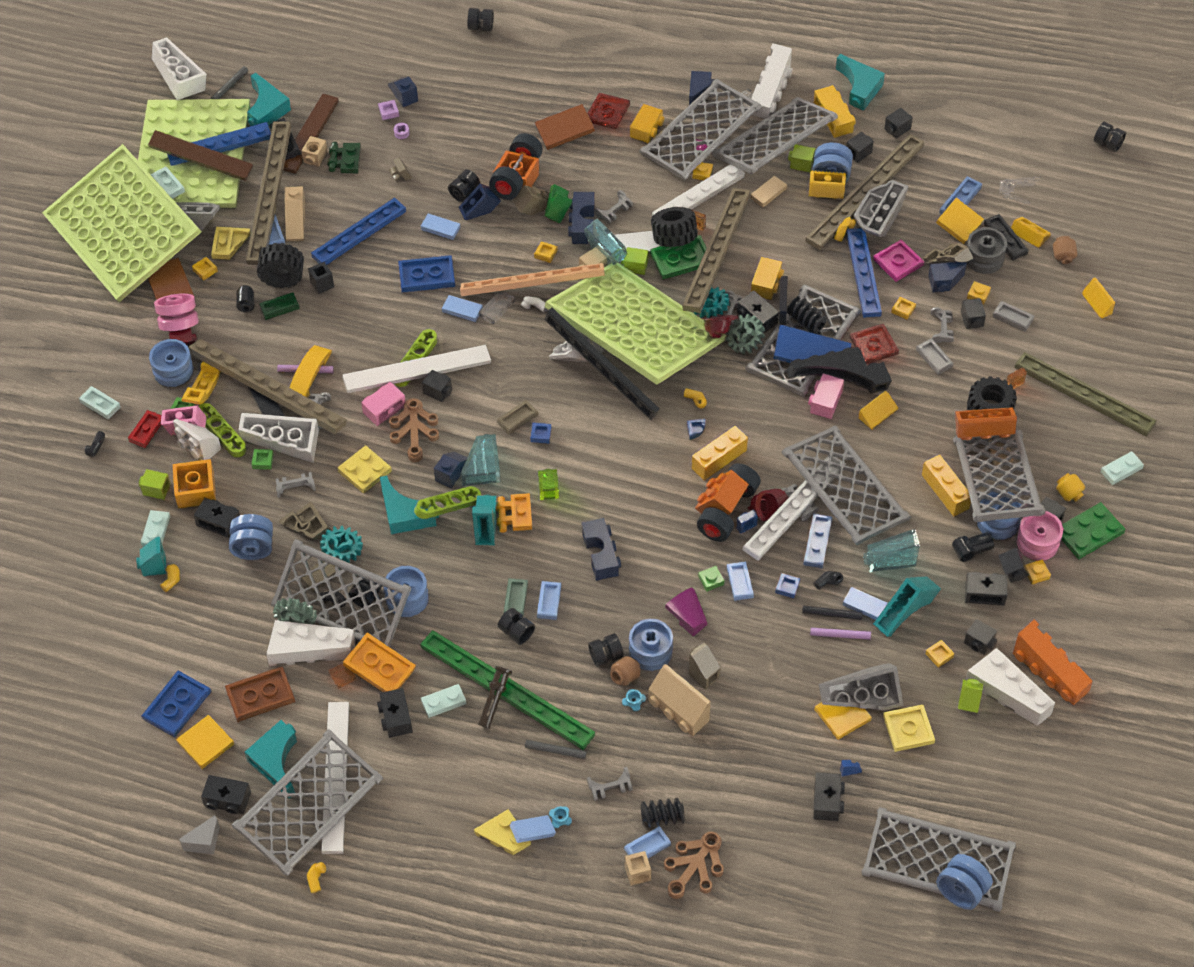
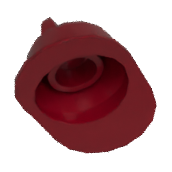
M717 315L701 319L704 320L705 331L710 334V337L720 338L723 334L729 332L731 321L737 319L738 316Z
M781 489L762 491L753 496L747 509L755 510L758 519L767 522L788 499V495Z

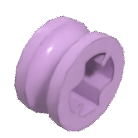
M398 123L394 126L396 138L405 139L409 136L410 132L407 124Z

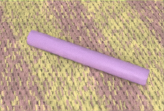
M278 365L277 371L295 373L299 365ZM321 366L318 373L333 374L334 367Z
M811 628L810 636L870 640L871 632Z

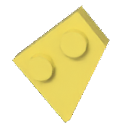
M216 227L211 252L212 259L230 260L251 235L250 229Z
M509 809L474 829L476 836H482L490 840L491 844L502 847L504 851L512 855L531 845V841L517 843L509 826L516 819Z

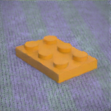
M369 633L364 635L343 661V665L382 692L400 689L416 669L415 664Z

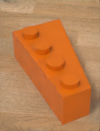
M1034 619L1018 633L1013 654L1019 662H1023L1028 666L1033 674L1041 677L1048 687L1055 689L1065 701H1069L1074 706L1090 691L1093 681L1075 662L1070 663L1068 661L1066 652L1062 648L1057 649L1050 641L1052 637L1047 632L1043 634L1037 628L1039 623Z

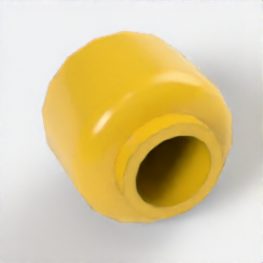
M1067 473L1057 481L1056 490L1065 501L1074 500L1076 502L1084 496L1082 492L1085 490V485L1076 474L1070 475Z

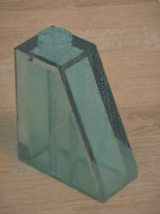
M598 218L584 229L590 247L592 249L598 248L613 265L621 262L628 254L625 245Z
M496 434L476 436L461 472L463 486L501 482Z
M916 529L867 545V552L864 553V563L868 565L869 571L916 567L920 547Z

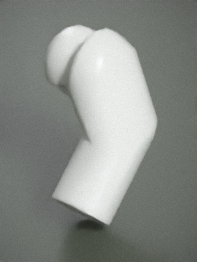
M526 296L521 302V306L526 309L533 305L544 313L548 310L545 308V302L537 297Z

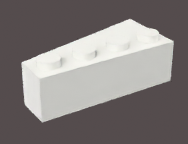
M168 38L153 42L152 60L176 100L205 91L207 74Z
M772 43L771 56H767L765 69L761 72L759 84L756 85L751 98L760 103L762 108L752 115L766 119L771 113H775L776 102L780 101L781 91L786 89L787 78H790L793 68H790L792 48Z
M241 413L238 430L243 441L314 463L319 434L317 419Z
M275 620L266 654L269 667L277 666V664L281 663L292 665L295 662L302 661L314 663L315 660L323 659L326 661L345 660L355 648L354 629Z
M997 648L967 671L966 680L975 679L982 683L983 694L986 696L990 695L997 699L1001 705H1007L1012 708L1016 714L1036 726L1052 714L1055 702Z

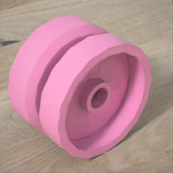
M173 294L159 298L154 302L155 312L159 314L157 322L160 330L178 331L198 324V314L193 310L196 306L193 295Z
M1045 511V514L1042 516L1023 517L1016 541L1019 551L1031 560L1039 561L1052 558L1060 546L1063 534L1062 523L1056 515Z

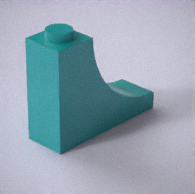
M839 54L837 57L836 70L845 75L852 85L849 105L864 111L882 88L885 73L845 55Z
M256 72L250 76L252 87L258 93L256 103L247 111L250 126L265 122L269 126L291 111L290 100L286 95Z
M388 476L380 477L391 534L437 526L436 518H439V515L428 519L417 517L414 508L419 500L411 499L398 493L390 484Z
M477 495L476 506H473L472 509L475 545H495L496 496Z
M927 576L906 578L873 624L887 637L892 636L895 630L911 614L921 607L931 604L941 588Z
M282 720L276 723L245 751L247 762L273 785L285 775L284 765L290 749L297 742L295 728L289 723L285 724ZM289 782L285 786L287 793H295L293 784Z

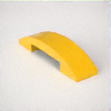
M314 345L302 359L289 388L308 398L310 395L309 389L321 366H325L332 350Z
M202 361L201 371L192 388H187L182 397V402L203 404L214 390L221 371Z

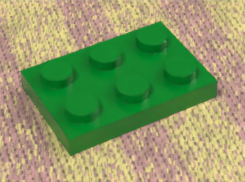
M698 235L694 241L682 246H659L650 249V254L662 280L698 270L707 247L701 235Z
M1100 502L1063 523L1061 541L1079 560L1125 533L1126 529Z

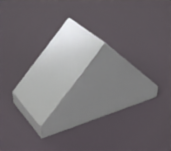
M214 815L179 839L184 851L214 854L220 830L216 816Z

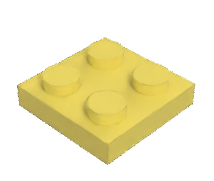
M365 445L338 467V472L364 494L380 481V477L387 476L392 472L391 466Z
M924 705L884 712L883 718L895 752L935 743Z

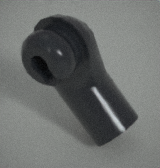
M98 431L92 445L85 446L84 452L86 455H91V457L97 455L105 439L104 432Z
M826 571L813 584L818 590L826 584L837 585L843 581V575L840 572Z
M327 591V592H320V595H321V596H324V595L328 594L329 591ZM339 591L335 593L339 604L346 601L345 596ZM331 595L323 598V602L331 601L335 605Z

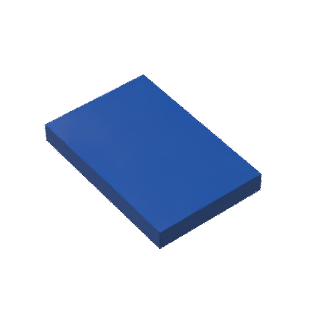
M452 255L398 261L402 293L456 287Z
M178 670L141 717L146 722L176 737L211 693V688Z

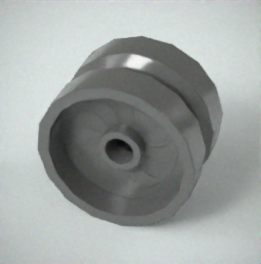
M984 227L974 230L969 235L967 247L973 256V259L966 261L969 268L978 273L991 274L1002 267L1007 250V239L1003 233L997 229Z

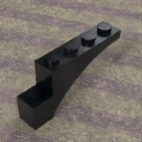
M848 347L838 352L830 351L825 355H813L803 360L795 359L790 363L787 370L789 378L810 375L822 376V374H826L863 387L870 394L887 390L892 382L884 362H873L866 365L859 347Z

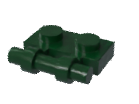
M332 142L329 147L328 170L335 172V168H340L343 174H358L361 143H343V148H339L337 142ZM337 156H342L341 160H337Z

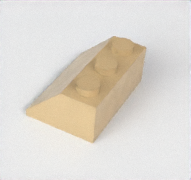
M665 664L648 689L649 702L655 708L661 709L669 720H674L683 732H688L694 736L710 720L711 701Z

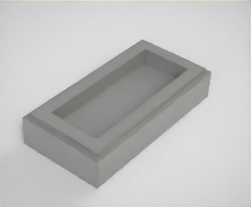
M1001 301L993 313V318L1026 332L1034 320V315Z
M932 338L916 347V351L937 375L953 367V362Z

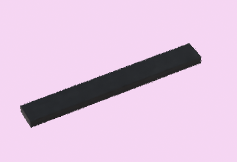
M553 307L550 308L544 320L650 420L656 417L660 408Z

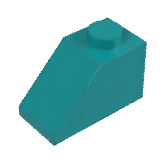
M155 537L140 549V557L136 558L137 568L141 569L143 576L167 574L166 555L160 537Z

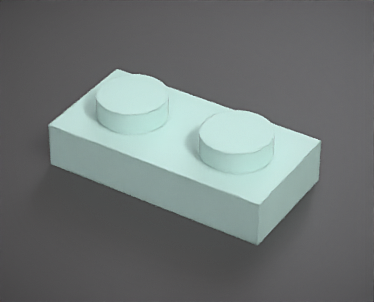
M167 167L151 174L172 199L185 192L182 184Z
M92 386L79 398L80 403L108 420L121 408L119 402Z
M1131 451L1102 467L1101 473L1111 485H1114L1143 469L1144 464Z
M150 510L141 539L143 547L155 537H160L163 543L170 520L169 512Z
M459 684L424 696L421 698V702L428 718L465 705L466 699Z

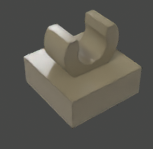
M400 157L393 160L396 166L390 168L389 172L395 181L401 179V177L405 181L410 180L412 177Z

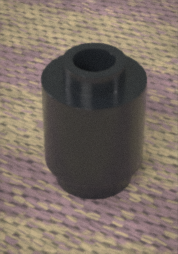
M243 285L236 292V308L241 312H250L255 306L254 291L250 286Z

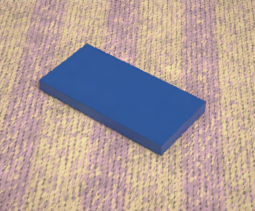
M780 325L773 359L791 363L795 359L803 360L813 355H825L830 351H842L845 348L851 347L852 343Z

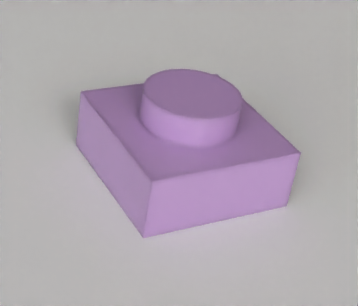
M395 100L378 103L382 120L399 117Z

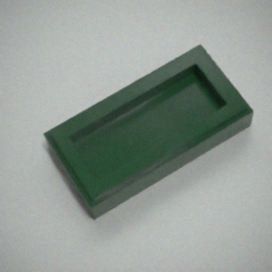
M294 292L259 303L265 320L300 309Z

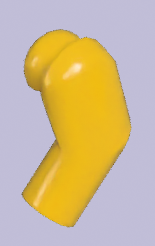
M851 217L845 218L838 226L834 239L842 242L847 228L853 229L856 221L851 219Z
M688 388L685 389V398L693 399L698 408L706 406L707 400L702 392Z
M170 564L166 567L168 579L160 585L165 592H168L180 581V570L175 564Z
M323 862L314 863L307 873L311 893L321 891L318 879L322 873L326 872V865Z

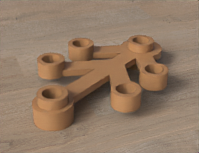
M412 398L405 402V410L398 416L390 417V427L396 429L401 426L402 421L410 416V421L399 431L390 433V441L393 444H398L410 431L411 447L407 451L408 459L416 463L423 458V451L419 447L418 430L433 442L439 439V432L437 429L428 428L418 420L419 415L427 421L428 425L436 426L438 424L437 414H429L423 409V404L419 399Z
M710 831L705 833L700 840L677 842L676 853L678 855H685L688 850L700 849V851L694 855L677 858L667 857L664 860V868L669 872L674 871L678 866L689 865L679 880H673L669 883L668 894L671 898L679 899L683 897L685 885L697 869L700 877V891L705 894L711 892L712 882L709 880L704 860L708 853L713 864L711 866V874L714 877H721L724 873V867L720 863L718 854L722 840L717 833ZM713 841L715 844L709 845L707 842ZM684 846L686 849L679 850L678 847ZM672 862L674 865L668 866L667 863ZM714 868H720L721 871L715 872ZM708 884L710 887L703 888L702 885ZM674 889L680 890L679 893H673L672 891Z

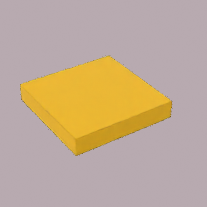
M955 198L936 223L964 244L968 240L969 235L978 228L984 219L958 198Z
M821 702L814 708L837 740L860 728L872 719L866 709L859 707L823 705Z
M209 715L176 739L177 743L201 769L205 768L234 745V741Z

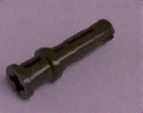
M499 666L494 668L496 671L493 680L489 682V688L491 689L478 723L479 726L490 729L501 694L507 689L505 686L508 677L512 675V671ZM492 700H494L489 716H487Z

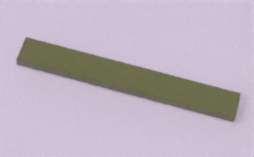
M1026 352L1022 354L1015 364L1014 368L1146 437L1156 424L1157 420Z

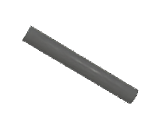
M243 66L211 99H220L248 72L247 67Z
M526 740L525 748L582 759H586L587 751L531 740Z

